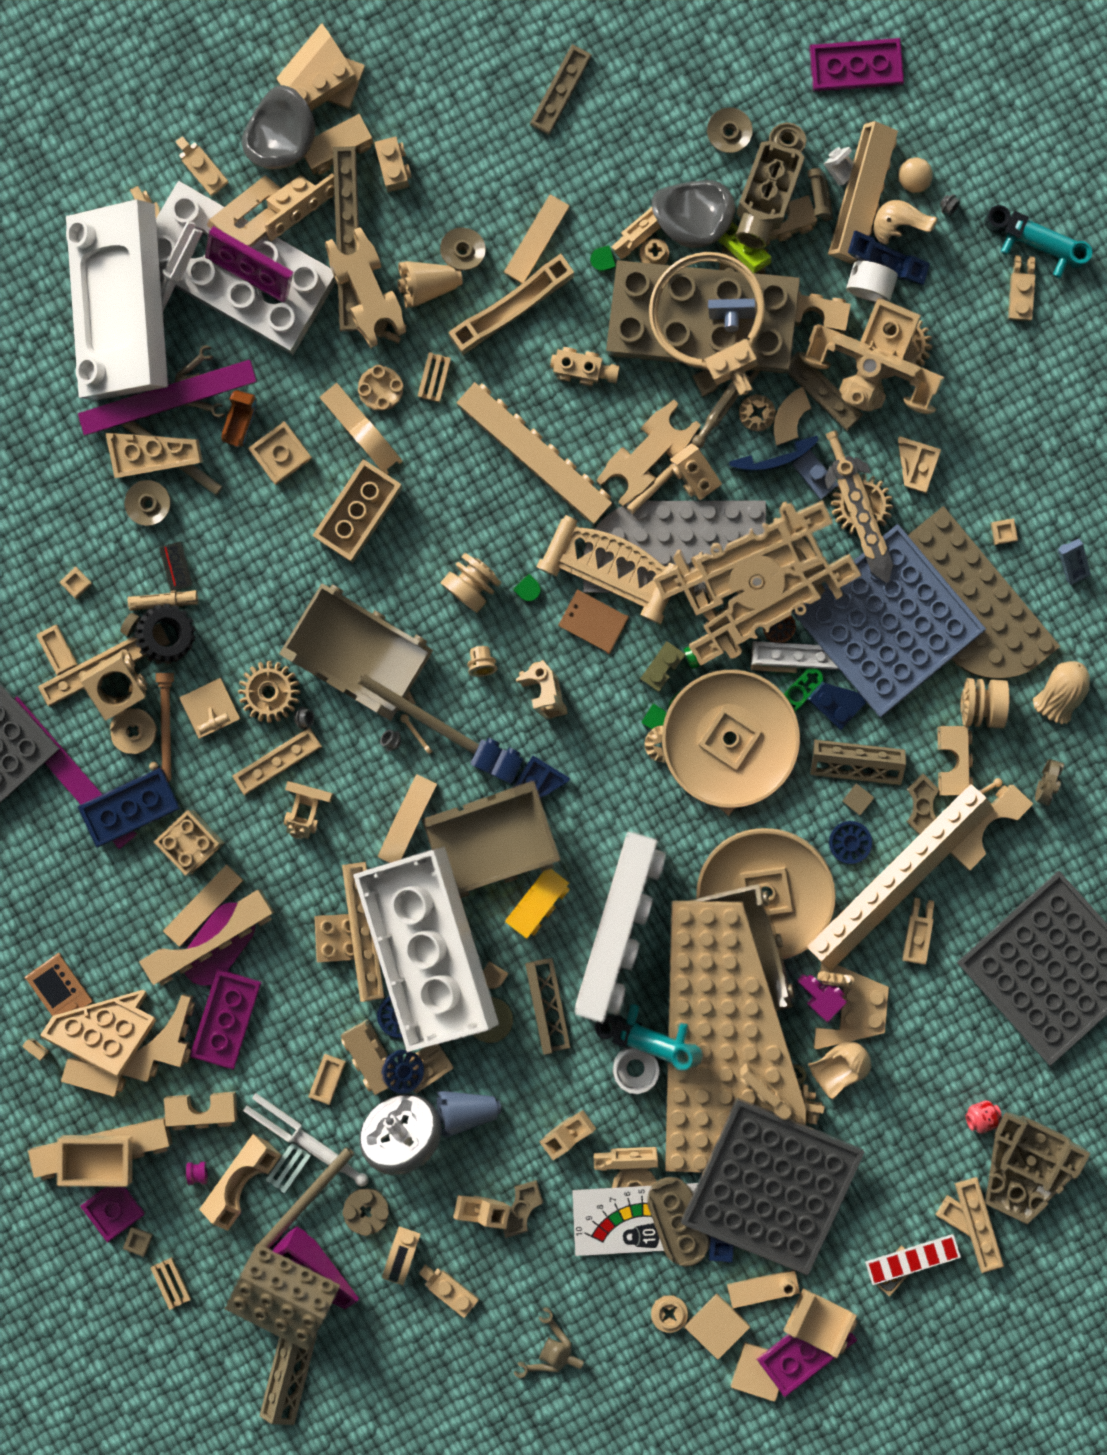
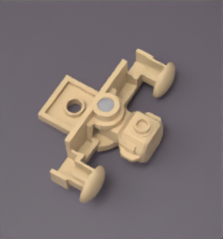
M878 298L861 341L817 324L811 333L807 352L799 353L800 359L806 365L816 369H827L831 366L825 360L828 350L833 352L837 350L855 358L858 372L851 377L844 378L839 390L843 401L858 409L872 411L881 408L886 398L881 380L896 375L910 381L911 385L916 386L912 397H904V403L910 409L922 414H932L936 411L930 403L933 395L939 392L944 377L904 360L921 315ZM888 322L896 325L897 331L894 335H889L885 331V325Z

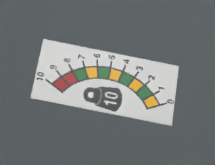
M698 1183L687 1184L690 1187L692 1194L694 1193ZM652 1186L572 1190L575 1256L664 1251L647 1204L648 1192Z

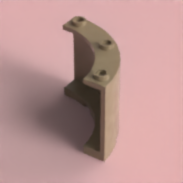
M321 583L279 654L391 721L398 708L358 684L359 678L364 673L405 698L433 650L426 646L427 640L417 634L413 638L384 621L386 617L376 610L371 613L343 596L344 591L332 584L331 587H328Z
M534 781L463 805L464 810L459 811L458 807L422 819L431 849L435 850L445 846L460 898L469 896L470 890L504 879L505 883L518 879V874L540 868L542 872L554 868L553 863L560 861Z
M756 884L688 900L743 903L775 1010L793 1007L791 998L795 997L793 985L788 984L780 947H783L781 934H776L768 908L770 902L767 892H762L760 885Z

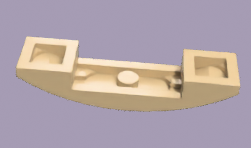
M416 774L378 854L379 858L389 863L402 860L414 831L437 786L436 783Z

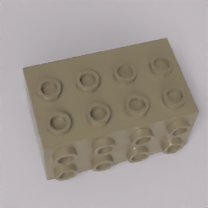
M257 1244L239 1276L225 1310L308 1351L340 1285Z

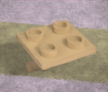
M221 678L179 697L199 739L240 720Z

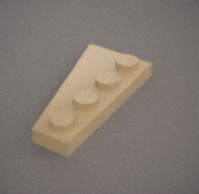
M105 433L115 478L203 462L198 439Z

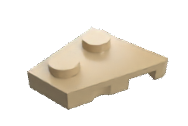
M899 436L898 443L904 486L927 494L941 449Z

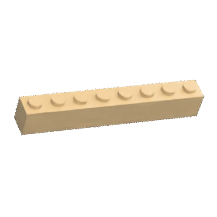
M474 382L456 402L457 406L594 526L612 506V502L609 501L611 496L603 489L598 491L593 487V480L586 474L581 476L576 472V465L569 459L564 461L558 456L560 452L552 444L547 446L541 441L543 437L535 429L531 431L524 426L526 422L518 414L514 416L507 411L509 407L499 398L497 401L490 396L492 392L481 383L479 386Z

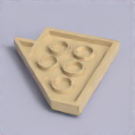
M140 990L55 1015L51 1018L40 1036L42 1039L119 1079L156 1022V1019L139 1010L140 1005L147 996L146 991Z

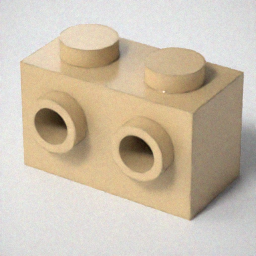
M396 136L374 142L387 192L409 187L407 179L412 177L409 165L403 164L402 157L406 156L403 142L398 143Z
M692 443L670 459L674 465L671 468L678 479L682 478L686 484L683 487L690 497L694 495L699 500H702L722 485L699 448Z

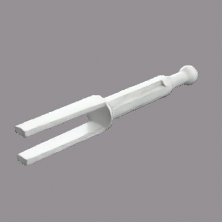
M187 221L165 268L162 270L164 275L160 283L162 312L176 283L182 281L183 274L202 234V231L194 229L196 224Z
M257 1093L254 1094L252 1099L296 1129L291 1136L249 1106H246L243 1110L287 1142L297 1143L327 1165H330L338 1156L334 1151L303 1131L300 1123ZM348 1163L339 1171L354 1179L355 1183L360 1187L368 1183V1176L357 1172Z

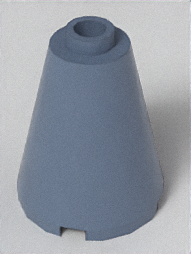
M448 1091L437 1093L440 1096L437 1097V1112L441 1123L444 1125V1129H442V1137L444 1138L497 1119L498 1114H501L500 1101H496L494 1096Z

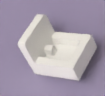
M850 147L844 149L836 148L829 154L830 158L824 163L839 186L844 185L850 177L853 162L848 156L852 152Z

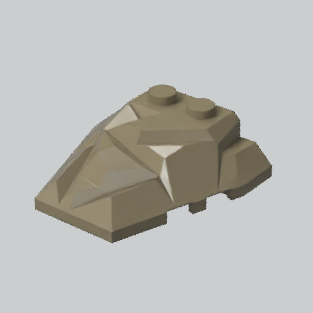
M1006 1112L995 1132L985 1204L1028 1224L1048 1205V1201L1056 1193L1060 1194L1064 1190L1063 1187L1072 1178L1075 1179L1081 1173L1090 1156V1152L1072 1142L1067 1136L1026 1116L1021 1115L1020 1117Z

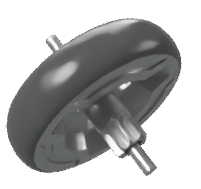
M401 1094L390 1097L379 1103L368 1114L362 1125L359 1137L362 1155L366 1162L378 1172L387 1175L410 1173L424 1165L435 1153L442 1135L441 1119L435 1107L420 1096ZM405 1117H409L408 1124H402ZM390 1136V1142L382 1143L384 1138Z

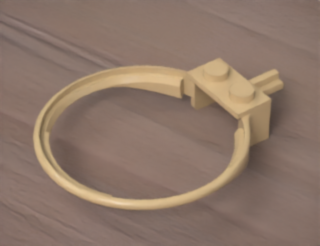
M703 252L680 259L662 274L651 295L649 318L657 341L668 354L679 362L694 368L710 371L717 385L732 378L740 396L752 390L744 372L759 365L753 353V346L762 330L765 315L764 297L759 282L743 263L725 254ZM712 261L731 266L747 279L753 289L757 308L756 319L748 335V341L744 339L703 360L682 354L667 341L660 328L658 305L663 289L676 273L689 265Z

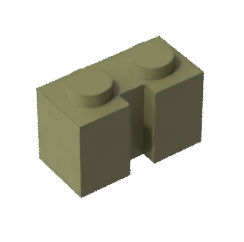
M666 641L640 678V681L658 693L669 678L665 674L669 668L675 670L685 656V653Z

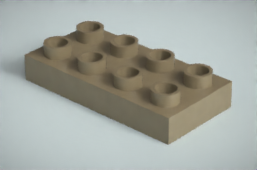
M617 260L606 347L608 356L681 363L668 354L659 344L652 331L649 318V305L654 287L662 274L671 265ZM685 267L676 273L663 289L658 305V320L667 341L682 354L703 360L744 339L748 341V335L754 326L756 318L739 319V330L728 332L725 330V319L709 320L708 300L755 299L753 289L747 279L740 272ZM753 273L762 289L765 315L762 330L753 346V353L759 365L750 370L790 374L800 278Z

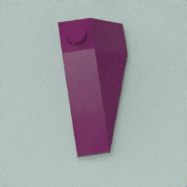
M295 1227L286 1233L273 1248V1252L339 1284L340 1287L332 1301L333 1304L347 1309L358 1302L359 1297L317 1242L304 1230Z

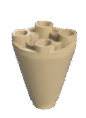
M411 261L398 263L401 279L397 281L398 290L400 293H404L406 308L419 306L462 285L461 270H456L451 266Z

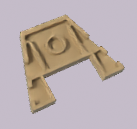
M821 962L820 972L827 971L853 976L855 980L854 984H849V987H843L842 990L845 994L843 999L847 1003L841 1008L839 1029L815 1027L814 1049L885 1033L889 987L839 965H836L830 971Z

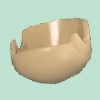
M919 157L909 158L901 164L898 179L905 190L911 193L922 192L932 182L933 170L926 160Z

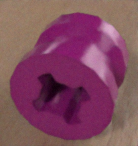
M201 1161L199 1164L187 1162L186 1179L188 1186L194 1185V1183L207 1184L208 1169L206 1161Z

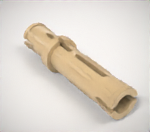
M174 590L166 594L128 597L129 611L152 609L157 605L163 606L164 604H170V607L174 605H198L197 590L188 592H177Z

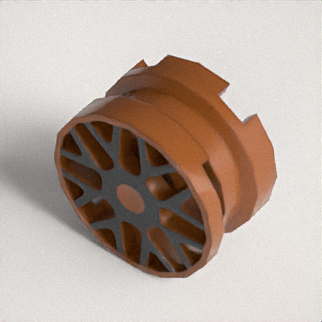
M790 615L772 625L768 633L763 628V633L773 643H784L795 633V620Z

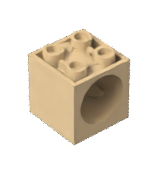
M123 651L82 674L81 683L105 721L146 697V686L148 684L141 673L137 675L135 672V663L129 654L125 655ZM111 671L126 674L132 681L129 693L122 697L105 694L100 687L103 675Z
M187 810L154 841L185 876L192 875L225 844L194 810Z

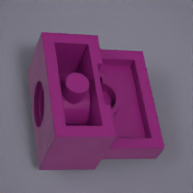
M802 974L796 980L812 995L806 1003L826 1022L847 1003L843 999L845 994L837 986H829L827 984L822 986L811 975L807 977Z

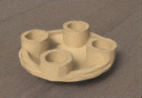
M375 365L361 376L358 382V393L361 401L367 407L373 410L385 411L393 408L400 401L403 394V383L400 376L394 370L381 365Z

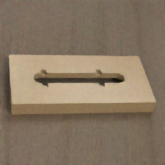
M266 175L211 217L207 226L210 229L214 226L252 247L267 235L264 223L277 213L267 207V209L263 210L244 227L237 228L234 224L281 188Z

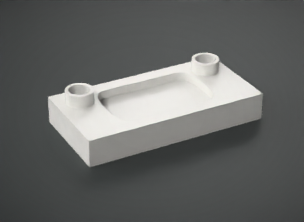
M136 199L66 216V238L69 252L79 398L102 400L168 387L155 204Z

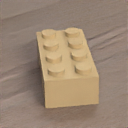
M363 459L312 536L351 563H354L403 489L402 484Z

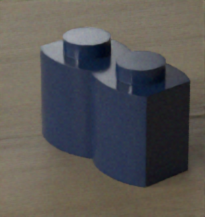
M487 738L486 741L481 740L470 765L512 784L523 761V758L519 757L521 753L508 747L507 751L499 748L500 743L491 738Z

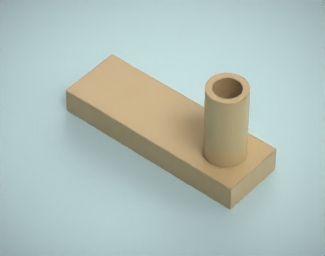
M794 1269L727 1284L732 1308L786 1296L790 1297L800 1293Z

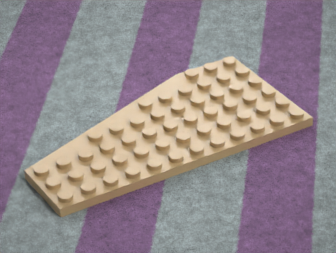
M672 901L669 1037L676 1040L679 1024H687L689 1027L685 1044H696L699 1046L703 1053V1060L698 1066L685 1070H679L674 1064L668 1062L665 1171L703 1172L737 1097L774 1112V1107L770 1103L765 1104L758 1097V1092L753 1087L749 1089L742 1083L740 1069L746 1063L790 1104L792 1113L789 1119L805 1125L806 1106L743 903ZM686 1053V1059L689 1061V1056Z

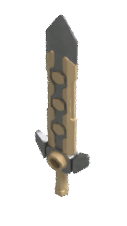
M837 430L829 432L826 436L830 441L836 461L828 469L825 477L826 486L829 489L836 479L838 480L839 488L854 522L871 573L885 583H888L893 563L858 473L870 474L871 471L868 464L857 457H845L838 439Z

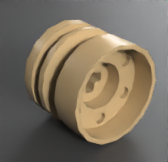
M464 553L461 558L468 566L465 567L457 562L455 565L462 573L458 576L449 571L440 584L471 610L478 613L486 603L485 598L480 593L484 590L493 595L494 591L488 586V583L490 582L499 587L502 582L482 561Z
M967 678L960 702L963 726H971L974 720L975 727H980L983 717H985L987 727L1004 728L1009 709L1008 682L1005 680H990L988 688L985 690L983 679H978L975 687L974 679Z

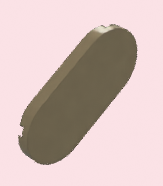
M666 1177L655 1182L650 1188L647 1196L648 1208L668 1259L681 1266H693L705 1257L709 1247V1238L707 1234L681 1224L682 1217L693 1194L690 1187L683 1180L675 1177Z

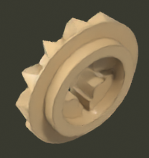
M755 394L747 397L739 409V417L742 424L752 431L767 429L775 419V407L773 402L766 396ZM753 406L757 409L765 407L761 413L762 419L758 416L749 418L754 412Z
M663 726L653 728L645 738L646 753L651 759L658 762H665L662 748L654 745L662 742Z
M827 971L819 972L817 977L818 980H822V984L849 987V984H854L855 980L851 975Z
M664 1295L655 1301L651 1309V1318L659 1330L673 1333L685 1325L688 1311L681 1299L674 1295ZM676 1306L673 1314L677 1320L671 1317L664 1319L665 1312L662 1307L670 1310Z

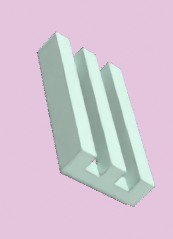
M292 1142L266 1181L272 1183L273 1186L285 1193L312 1154L295 1142ZM294 1148L297 1152L279 1178L275 1180L273 1177ZM300 1154H303L305 1157L302 1159V1161L295 1169L291 1177L288 1179L286 1184H281V1181L284 1179V1177L291 1169L295 1161L298 1159Z

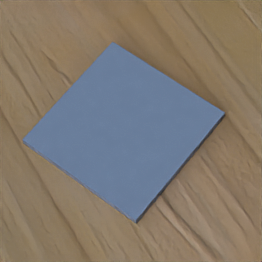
M898 524L883 536L893 563L888 583H885L871 573L865 554L862 553L854 560L861 572V576L840 587L843 592L841 598L836 599L826 583L823 586L825 592L819 600L811 604L805 603V614L798 615L795 610L792 612L879 718L986 630Z

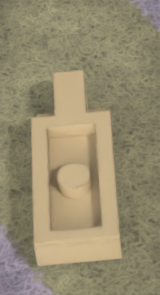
M183 136L176 141L178 147L183 151L179 155L182 162L211 197L229 183L200 146H197L196 143L190 146Z
M652 207L621 233V239L611 246L621 260L661 228L653 214Z
M656 1147L611 1149L609 1153H594V1170L650 1169L658 1167Z
M426 1264L420 1270L419 1274L427 1280L425 1286L463 1318L466 1317L478 1302V1297L446 1271L439 1268L433 1271Z

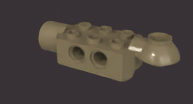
M794 123L778 124L770 132L769 141L761 142L737 210V215L741 218V222L735 237L741 244L754 249L765 248L771 231L780 229L805 158L801 152L806 146V136L804 131ZM788 140L792 144H785L783 141Z

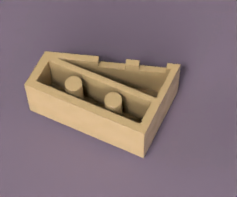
M369 1019L345 1031L341 1035V1041L345 1049L352 1055V1061L357 1071L362 1072L365 1078L363 1082L369 1092L373 1091L374 1095L388 1088L383 1082L381 1074L382 1066L388 1055ZM390 1063L388 1068H394V1066Z

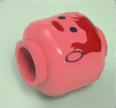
M985 1100L971 1105L968 1108V1113L965 1114V1118L971 1131L983 1134L998 1128L999 1119L1002 1118V1114L997 1105L994 1106L990 1101Z

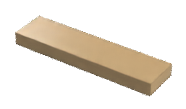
M551 194L549 195L506 267L504 274L521 284L527 280L570 205Z
M309 727L232 777L243 795H246L317 751L322 745Z
M225 865L163 932L180 947L243 882V879L231 867Z
M974 1177L954 1183L980 1272L985 1273L1004 1267L978 1178Z

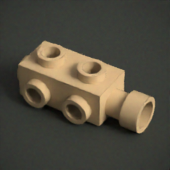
M563 347V350L558 349L557 354L552 355L550 368L553 369L554 375H558V380L570 382L571 378L579 379V383L586 386H593V382L598 383L599 378L607 379V382L617 383L620 366L614 364L610 366L602 365L603 359L599 358L597 353L586 352L584 355L576 353V349ZM569 359L571 363L569 366H564L562 361ZM590 363L593 365V369L587 371L584 368L585 365Z

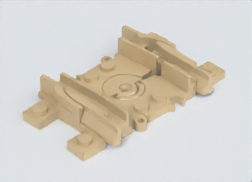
M785 501L780 507L782 517L775 518L774 523L770 525L763 523V534L756 535L751 528L748 535L728 543L724 550H722V546L719 543H714L711 546L712 555L700 552L699 555L691 558L694 565L692 568L689 567L681 549H679L673 557L677 567L653 577L663 599L684 590L696 616L703 613L708 619L704 624V629L708 634L689 644V648L696 656L700 665L723 654L724 651L727 652L730 658L739 656L742 653V648L739 644L749 638L757 639V634L755 633L757 627L765 628L768 633L772 625L790 616L794 608L796 614H805V603L811 604L819 600L825 592L821 584L822 582L826 581L835 598L839 599L843 595L840 587L861 576V572L850 554L830 565L825 557H823V552L813 532L833 524L823 501L797 513L794 506L787 504ZM759 578L762 582L756 586L753 584V579ZM705 581L706 591L709 599L706 596L704 588L702 590H697L695 593L694 586ZM737 592L738 594L729 599L726 607L717 613L714 607L723 604L725 596Z

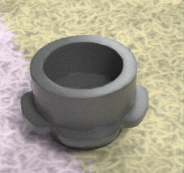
M956 194L946 195L940 203L942 214L946 213L951 216L955 213L960 205V200L956 198Z
M300 707L299 711L294 715V721L300 729H306L313 725L314 713L311 709Z
M389 729L381 736L380 744L384 746L386 751L395 750L401 744V735L398 731L395 732Z

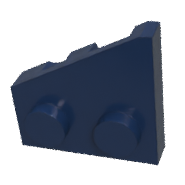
M821 682L807 698L840 730L866 703L859 692Z
M532 756L513 788L534 781L539 798L541 799L567 783L570 778L537 757Z

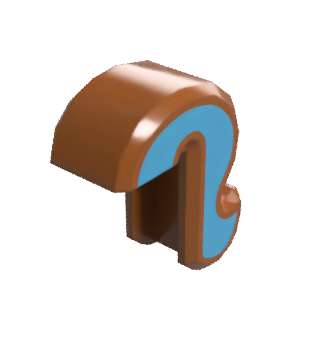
M237 389L233 391L230 397L232 405L222 431L221 440L224 443L242 447L247 440V433L256 412L257 398L254 394Z

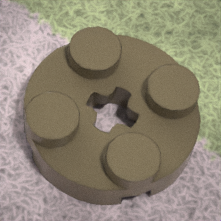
M1048 759L1042 770L1044 775L1037 784L1036 802L1046 806L1050 805L1053 793L1057 794L1061 781L1057 780V778L1062 773L1064 763Z
M371 1188L357 1189L352 1192L346 1199L342 1212L346 1225L353 1232L363 1236L380 1231L386 1224L389 1214L388 1201L385 1196L378 1190ZM362 1206L365 1208L370 1206L372 1208L370 1217H363L361 1215L362 1210L360 1208Z

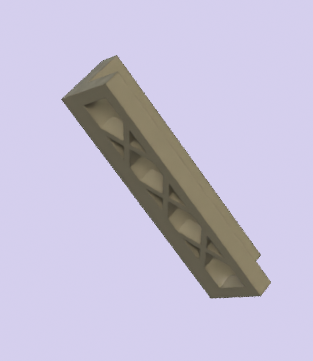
M814 739L810 775L901 785L906 766L905 750ZM817 762H826L830 765L825 769L816 768ZM850 765L853 769L842 771L839 767ZM867 767L874 768L876 771L871 774L864 773L862 770ZM898 770V776H888L885 772Z
M553 958L525 963L543 1055L570 1048ZM549 963L551 973L544 980L537 975L536 966ZM550 977H552L553 985L548 982ZM538 979L543 982L541 988L539 986ZM545 985L554 989L555 996L550 1003L541 996V991ZM555 999L557 1002V1007L552 1005ZM543 1002L548 1005L547 1008L545 1009V1011H544ZM550 1007L559 1012L560 1018L555 1025L546 1020L545 1014ZM560 1022H561L562 1030H560L559 1028H557V1026H558V1024H559ZM547 1024L552 1027L550 1033L548 1031ZM554 1030L563 1034L565 1044L551 1046L550 1036Z
M315 1335L308 1351L305 1349L300 1351L299 1346L279 1337L259 1417L271 1424H295L317 1335ZM300 1361L302 1363L301 1368L294 1374V1365ZM294 1383L296 1385L295 1391L288 1396V1389ZM289 1405L288 1418H281L283 1410Z

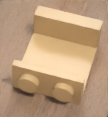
M803 1288L784 1331L837 1358L839 1354L844 1352L847 1346V1341L845 1340L848 1333H852L856 1327L857 1320L855 1319L857 1315Z

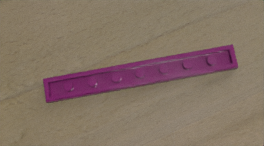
M249 359L169 384L165 388L150 390L77 414L83 434L87 436L248 386L258 381L252 361Z
M16 697L15 699L60 748L45 764L80 805L103 795L19 697ZM133 831L114 840L113 843L121 849L138 834L136 831Z

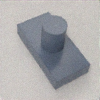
M755 299L708 300L709 320L725 319V330L728 332L739 330V319L756 318Z
M811 450L792 464L819 500L838 486L835 481L829 489L827 488L825 477L828 471Z
M1079 539L1069 544H1064L1058 549L1065 577L1070 585L1091 575L1084 546Z

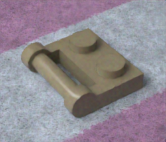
M820 168L810 169L807 171L808 179H811L815 202L814 215L815 217H821L824 221L834 220L826 174Z

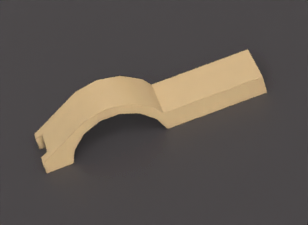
M338 383L334 384L319 397L382 472L388 475L387 469L395 462H398L399 465L403 462Z

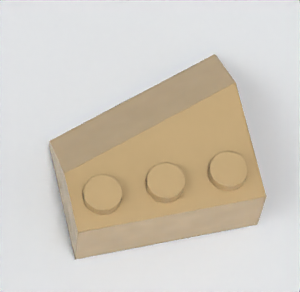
M323 24L317 28L276 78L280 85L295 89L306 101L311 111L328 101V98L357 81L355 73Z

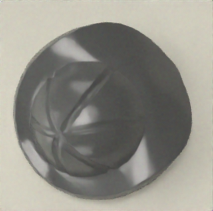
M285 85L275 86L264 96L245 127L241 140L243 151L252 163L267 169H280L294 165L307 154L314 141L315 124L312 112L306 101L295 89Z
M699 180L680 183L658 190L652 197V211L661 228L671 239L685 247L700 248L715 243L727 232L734 218L735 202L729 189L720 182Z

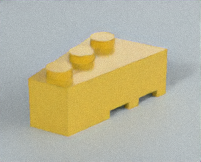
M552 868L543 871L505 922L526 939L530 934L534 936L542 926L539 923L544 916L548 918L556 907L553 904L558 897L562 900L569 892L570 888L567 887L569 882Z

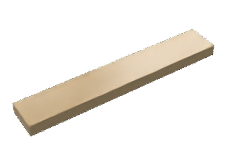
M161 623L154 625L152 634L155 641L164 647L171 644ZM133 636L39 685L38 688L48 707L85 689L81 683L82 674L120 651H123L125 655L129 654L134 663L146 657L145 654L142 656L140 647L136 646L137 638ZM111 671V672H108V673L104 674V675H103V679L106 678V677H108V676H110V675H112V674H114V673H116V672H115V671Z
M366 862L342 865L360 1002L383 999L384 992L380 962L353 874L367 870Z

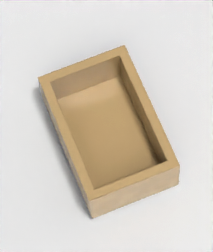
M61 1136L58 1138L57 1186H128L132 1183L133 1136Z

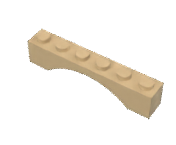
M559 254L501 300L466 319L449 331L450 339L463 356L574 278V271L562 254Z
M259 889L238 901L235 912L228 924L208 942L189 949L171 950L162 948L139 962L153 985L160 983L162 986L173 979L171 975L179 971L181 974L193 967L191 963L199 959L202 962L212 956L211 951L219 947L222 950L232 944L230 939L237 935L242 938L252 932L250 927L258 923L259 926H262L272 920L270 915L275 912L262 890Z

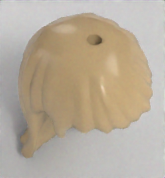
M891 200L878 210L873 222V231L877 240L886 245L889 243L891 236H902V233L896 229L898 226L908 225L931 232L938 218L923 214L907 202Z
M1077 661L1058 664L1052 671L1045 688L1033 698V705L1037 712L1047 716L1050 721L1053 720L1056 723L1067 724L1070 722L1074 709L1082 703L1089 691L1090 675L1087 668Z
M849 1041L837 1045L822 1059L808 1063V1066L816 1082L819 1083L827 1096L833 1100L845 1087L864 1079L869 1074L871 1059L863 1046Z

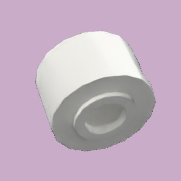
M856 261L854 262L846 290L856 297L876 302L878 298L890 302L898 274L894 270L877 263Z
M628 1047L621 1050L614 1059L613 1073L615 1081L621 1089L628 1093L640 1094L647 1092L655 1085L659 1076V1066L655 1056ZM633 1059H638L644 1064V1072L637 1077L629 1075L626 1069L628 1062Z

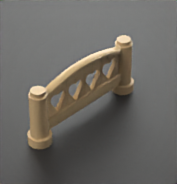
M565 515L564 519H561L543 560H539L536 568L557 577L560 569L565 570L643 606L640 616L661 625L665 617L662 614L670 597L662 598L654 580L639 589L637 570L640 567H645L647 572L653 571L657 576L677 566L669 563L668 567H665L635 544L613 534L594 529L580 528L576 525L578 522L576 519ZM581 538L585 543H592L593 550L577 560L575 541ZM603 548L606 553L612 552L614 559L598 569L596 550ZM623 557L626 559V562H633L635 568L619 579L616 561L618 558Z

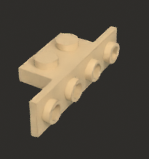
M330 174L316 186L299 175L266 199L267 206L277 213L264 223L267 238L270 242L335 195L334 174Z

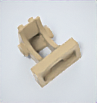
M544 660L533 663L525 673L524 671L519 673L520 676L516 679V682L520 683L522 687L532 684H539L541 686L540 697L532 699L533 709L545 719H550L568 714L566 705L562 700L558 676Z
M287 781L285 790L296 793L292 812L286 813L283 825L287 826V833L296 839H309L310 833L315 834L318 820H315L320 800L331 802L334 793ZM300 803L312 806L309 819L297 817Z

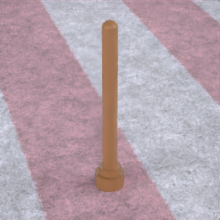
M155 673L161 695L162 769L168 782H170V687H172V682H174V673Z

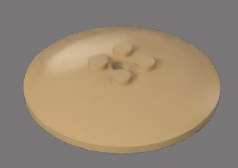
M720 670L695 679L684 687L673 700L663 723V754L672 776L693 797L718 807H743L770 796L788 778L799 752V725L790 702L770 681L746 671ZM729 731L736 735V740L731 745H727L723 740L724 734Z
M770 828L740 832L718 845L708 856L701 869L697 884V898L759 884L761 888L770 887L772 889V895L768 896L770 902L768 908L776 934L780 933L782 937L783 947H780L783 959L796 956L807 950V946L831 921L835 906V884L830 868L821 854L811 844L792 833Z

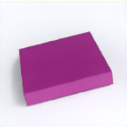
M105 1186L80 1206L107 1243L145 1215L125 1186Z

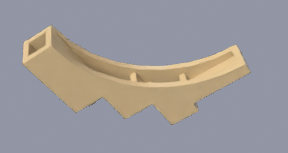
M188 994L181 995L175 1013L166 1027L150 1043L136 1051L119 1079L82 1059L71 1057L67 1059L61 1082L114 1097L124 1089L126 1079L123 1078V1075L148 1082L151 1080V1077L155 1078L159 1064H156V1060L178 1067L183 1066L184 1062L188 1063L191 1049H188L190 1043L182 1041L181 1038H185L188 1032L189 1025L186 1024L188 1015L192 1016L195 1002H192L193 996Z

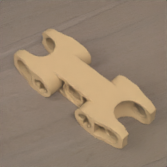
M359 227L353 231L357 244V251L354 254H342L332 239L325 242L331 271L338 285L348 281L359 304L350 308L351 316L357 330L365 338L370 348L378 345L374 332L376 322L381 320L388 321L392 324L398 336L405 334L406 329L402 318V310L394 292L390 291L382 294L372 271L381 268V263L373 244Z
M672 400L665 407L656 411L641 427V430L648 437L634 452L630 454L622 447L608 461L605 469L596 480L602 486L615 476L625 479L628 490L618 501L623 507L638 497L656 479L649 470L665 453L672 458L686 448L701 427V424L697 421L681 431L671 426L669 417L678 407V403L675 400Z

